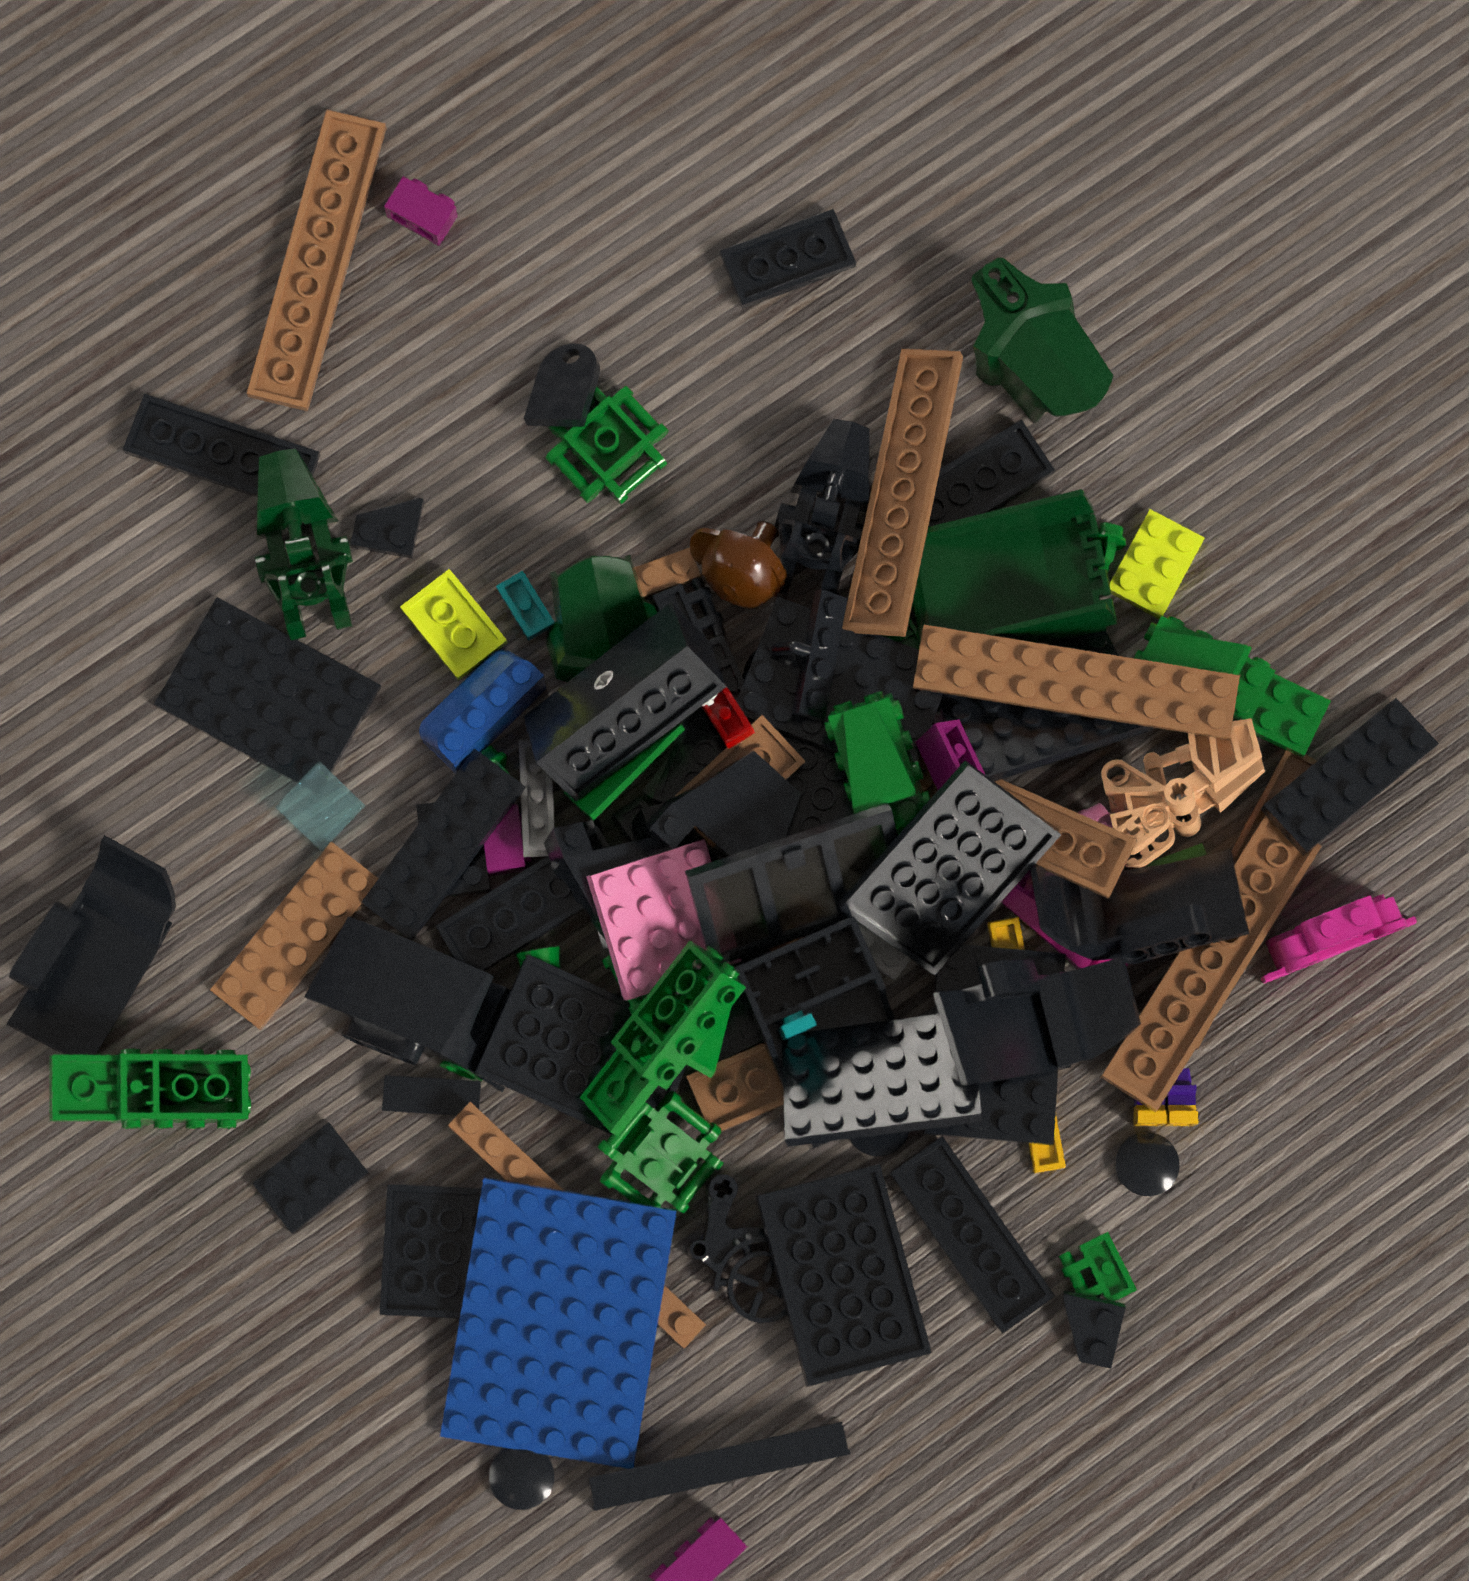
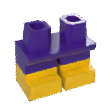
M1183 1068L1156 1112L1134 1099L1133 1126H1195L1199 1124L1198 1111H1196V1085H1191L1189 1068Z

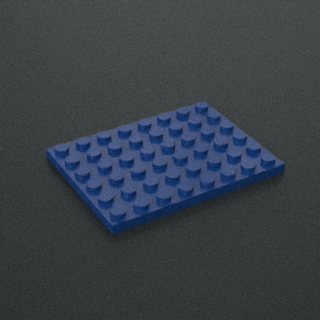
M484 1177L440 1437L515 1450L525 1449L544 1455L626 1469L634 1468L677 1210Z

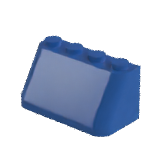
M508 650L494 651L421 722L419 733L422 741L456 774L474 749L480 753L484 751L547 689L544 674L531 662Z

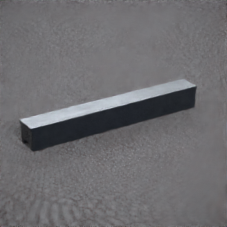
M833 1423L589 1477L594 1502L593 1510L597 1511L850 1455L851 1451L848 1449L843 1423Z

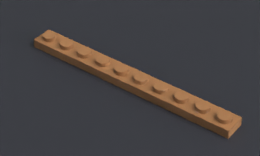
M471 1102L448 1125L462 1141L505 1181L563 1190ZM664 1285L658 1326L682 1349H685L706 1324Z

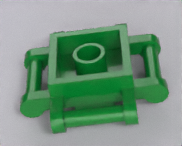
M596 386L591 406L594 403L598 404V406L588 413L584 427H572L567 431L565 429L567 427L548 426L550 431L561 442L545 456V459L551 465L555 464L581 492L580 496L586 503L591 502L601 490L606 488L621 505L628 499L627 495L657 469L661 470L667 465L666 460L653 445L662 440L669 430L663 423L658 424L633 397L634 393L628 386L623 387L611 398L609 396L606 397ZM624 404L650 433L645 435L619 406ZM570 450L597 479L589 484L564 457V454ZM645 454L649 460L619 486L614 479L619 478L638 461L641 455Z
M672 1090L665 1095L656 1108L645 1102L619 1137L612 1133L606 1141L603 1139L598 1145V1148L614 1160L602 1175L600 1182L609 1189L614 1188L631 1202L661 1207L666 1200L684 1214L690 1207L688 1203L715 1169L719 1171L724 1162L706 1149L710 1143H713L719 1137L722 1129L716 1123L706 1121L683 1103L681 1096ZM674 1111L701 1132L696 1140L666 1117L669 1112ZM699 1157L704 1159L703 1165L677 1196L673 1193L674 1188L679 1189L697 1167V1159ZM624 1169L654 1191L649 1199L620 1177Z

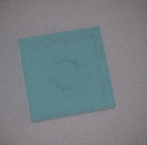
M318 762L275 806L320 851H323L365 807L321 762Z

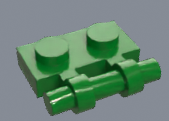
M1108 1232L1078 1246L1083 1259L1077 1262L1074 1261L1070 1251L1058 1256L1064 1267L1061 1270L1065 1278L1069 1277L1076 1293L1093 1297L1102 1294L1106 1300L1117 1301L1137 1291ZM1087 1267L1097 1284L1091 1288L1087 1287L1080 1273L1081 1270Z

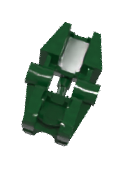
M296 449L276 451L259 457L257 540L266 538L269 553L255 556L261 584L266 583L283 611L286 628L291 640L307 637L299 605H316L327 598L329 599L336 629L352 627L344 592L347 564L353 562L347 535L331 538L328 524L338 522V519ZM302 522L305 525H312L320 560H315L309 537L302 536L300 527ZM288 528L290 540L285 541V548L282 530Z

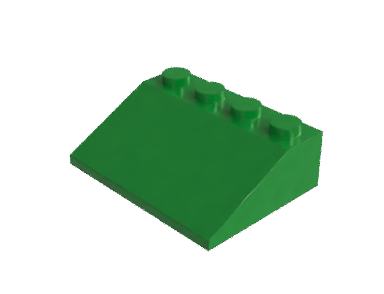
M677 724L577 802L566 791L563 794L588 819L595 820L685 728L681 724Z

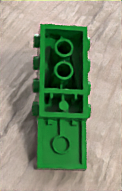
M1161 616L1158 624L1151 622L1143 638L1149 642L1144 652L1139 649L1134 656L1135 659L1240 675L1233 721L1251 718L1256 736L1301 758L1305 756L1331 700L1274 674L1276 670L1270 668V664L1267 661L1258 657L1249 658L1248 655L1252 647L1248 645L1215 640L1213 636L1205 631L1196 630L1195 632L1184 627L1185 623L1172 616L1168 618Z
M882 691L865 696V702L853 705L852 701H847L833 706L834 711L830 712L828 716L829 722L825 723V727L830 741H836L839 752L835 753V758L839 770H845L849 782L844 783L848 799L850 802L852 801L854 814L888 803L892 809L898 836L931 798L928 791L923 792L920 780L924 778L919 762H913L910 750L914 749L910 733L908 730L903 731L900 719L904 718L901 704L899 700H893L892 693L883 696ZM881 824L865 829L875 860L886 850Z
M689 940L611 1041L617 1050L580 1097L602 1124L618 1137L659 1085L667 1090L686 1064L710 1078L715 1074L731 1006L745 990L746 986L737 978L740 973L727 962L722 963L721 960L724 957L711 946L704 949Z
M122 1049L119 1055H50L49 1122L121 1123V1128L137 1129L153 1124L155 1129L173 1128V1123H185V1128L187 1129L205 1128V1123H217V1128L219 1129L237 1128L236 1123L248 1120L251 1111V1099L248 1096L251 1069L248 1064V1055H236V1050H217L216 1054H204L202 1049L185 1050V1054H173L172 1049L153 1050V1054H141V1049Z

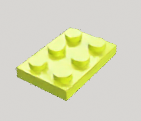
M1150 509L1110 582L1111 594L1160 619L1167 610L1205 538Z
M450 569L400 606L403 613L458 681L479 666L494 651L501 649L508 643L507 639Z

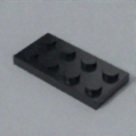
M834 209L720 250L721 259L742 309L856 267L855 258Z

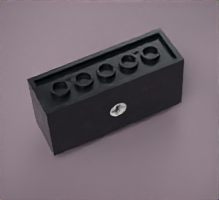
M670 602L524 716L536 763L577 802L698 708L704 707L706 704L708 706L714 703L713 699L717 697L720 691L726 688V684L710 642Z

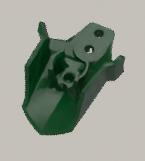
M1001 257L987 263L972 275L971 282L978 296L984 318L983 327L973 346L977 377L989 386L1001 385L1034 424L1046 412L1057 417L1077 414L1095 408L1108 392L1113 374L1077 321L1072 295L1067 283L1041 284ZM992 272L997 273L1000 276L999 281L990 278L988 274ZM1014 296L1018 301L1011 303L1007 300V297Z
M626 555L625 559L612 556H590L573 564L559 575H557L556 571L550 572L556 622L547 631L546 645L552 660L556 679L565 682L570 681L659 612L656 606L646 603L631 555Z

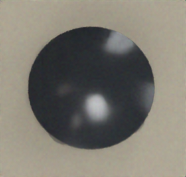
M1141 1132L1129 1137L1120 1146L1116 1155L1115 1167L1119 1182L1129 1191L1140 1196H1156L1167 1191L1174 1184L1179 1173L1180 1163L1175 1147L1165 1137L1156 1133Z
M504 1448L497 1454L491 1464L489 1471L490 1487L494 1496L509 1508L516 1510L534 1508L548 1497L553 1488L554 1468L552 1462L544 1454L525 1449Z

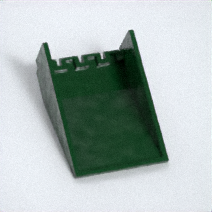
M1082 489L928 527L913 598L920 643L923 625L1043 643L1063 641L1107 630L1106 626L1117 624L1113 599H1100L1101 597L1111 595L1107 570H1094V568L1104 566L1105 559L1101 540H1088L1098 537L1099 530L1096 515L1091 514L1094 513L1093 506Z

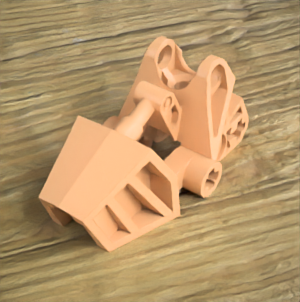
M1251 718L1233 721L1229 740L1188 733L1189 743L1176 747L1175 751L1160 756L1155 752L1146 754L1143 759L1146 775L1123 760H1111L1103 766L1101 771L1105 794L1108 796L1110 809L1113 813L1110 814L1112 827L1136 839L1137 842L1130 855L1139 852L1141 854V859L1139 860L1134 857L1128 858L1125 864L1128 869L1146 867L1174 844V830L1183 837H1191L1197 834L1201 827L1199 814L1213 806L1221 813L1265 772ZM1192 761L1195 772L1184 779L1174 778L1166 783L1164 767L1179 762L1183 764ZM1113 767H1121L1125 771V775H1117L1111 780L1107 777L1108 771ZM1177 794H1181V797L1185 794V797L1179 800V797L1176 800L1174 798ZM1186 815L1188 819L1191 816V820L1185 822V819L1181 822L1180 818ZM1165 830L1169 832V836L1164 842H1155V838Z

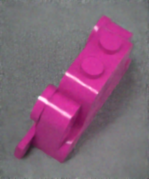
M1384 894L1374 898L1371 896L1364 897L1306 920L1294 929L1267 940L1265 943L1277 971L1266 974L1260 979L1263 984L1415 925L1417 920L1415 916L1405 920L1399 911L1394 897L1385 899Z

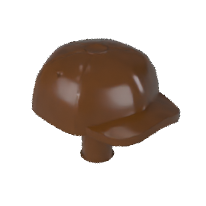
M759 521L751 536L727 529L719 531L705 527L697 529L691 536V556L701 565L704 579L721 599L743 608L754 609L764 605L772 597L777 596L780 590H783L782 587L785 584L787 574L780 559L770 548L775 539L779 537V531L773 524Z

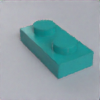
M523 570L496 586L497 591L528 641L555 624Z
M801 1010L782 1019L783 1026L777 1030L783 1041L816 1026V1022L812 1013L804 1016Z

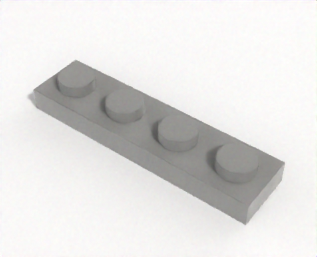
M519 740L520 783L526 786L521 793L523 857L548 856L544 842L552 829L555 828L552 778L536 763L530 740Z

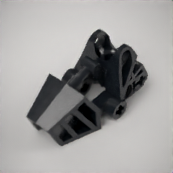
M833 419L790 491L800 494L797 505L793 506L781 502L775 527L779 530L782 555L780 561L787 576L782 587L783 590H780L779 593L788 595L796 563L798 562L810 569H826L821 589L837 594L844 567L859 550L864 525L858 524L857 520L860 511L867 513L870 499V428L853 421ZM823 489H826L823 498L817 496L816 499L817 492L823 493ZM841 493V498L847 500L838 531L835 532L834 527L840 507V502L835 500L837 494ZM814 499H816V503H815L814 510H813V514H812L811 523H810V525H809L808 523H809V519H810V515H811V511H812V506H813V503H814Z

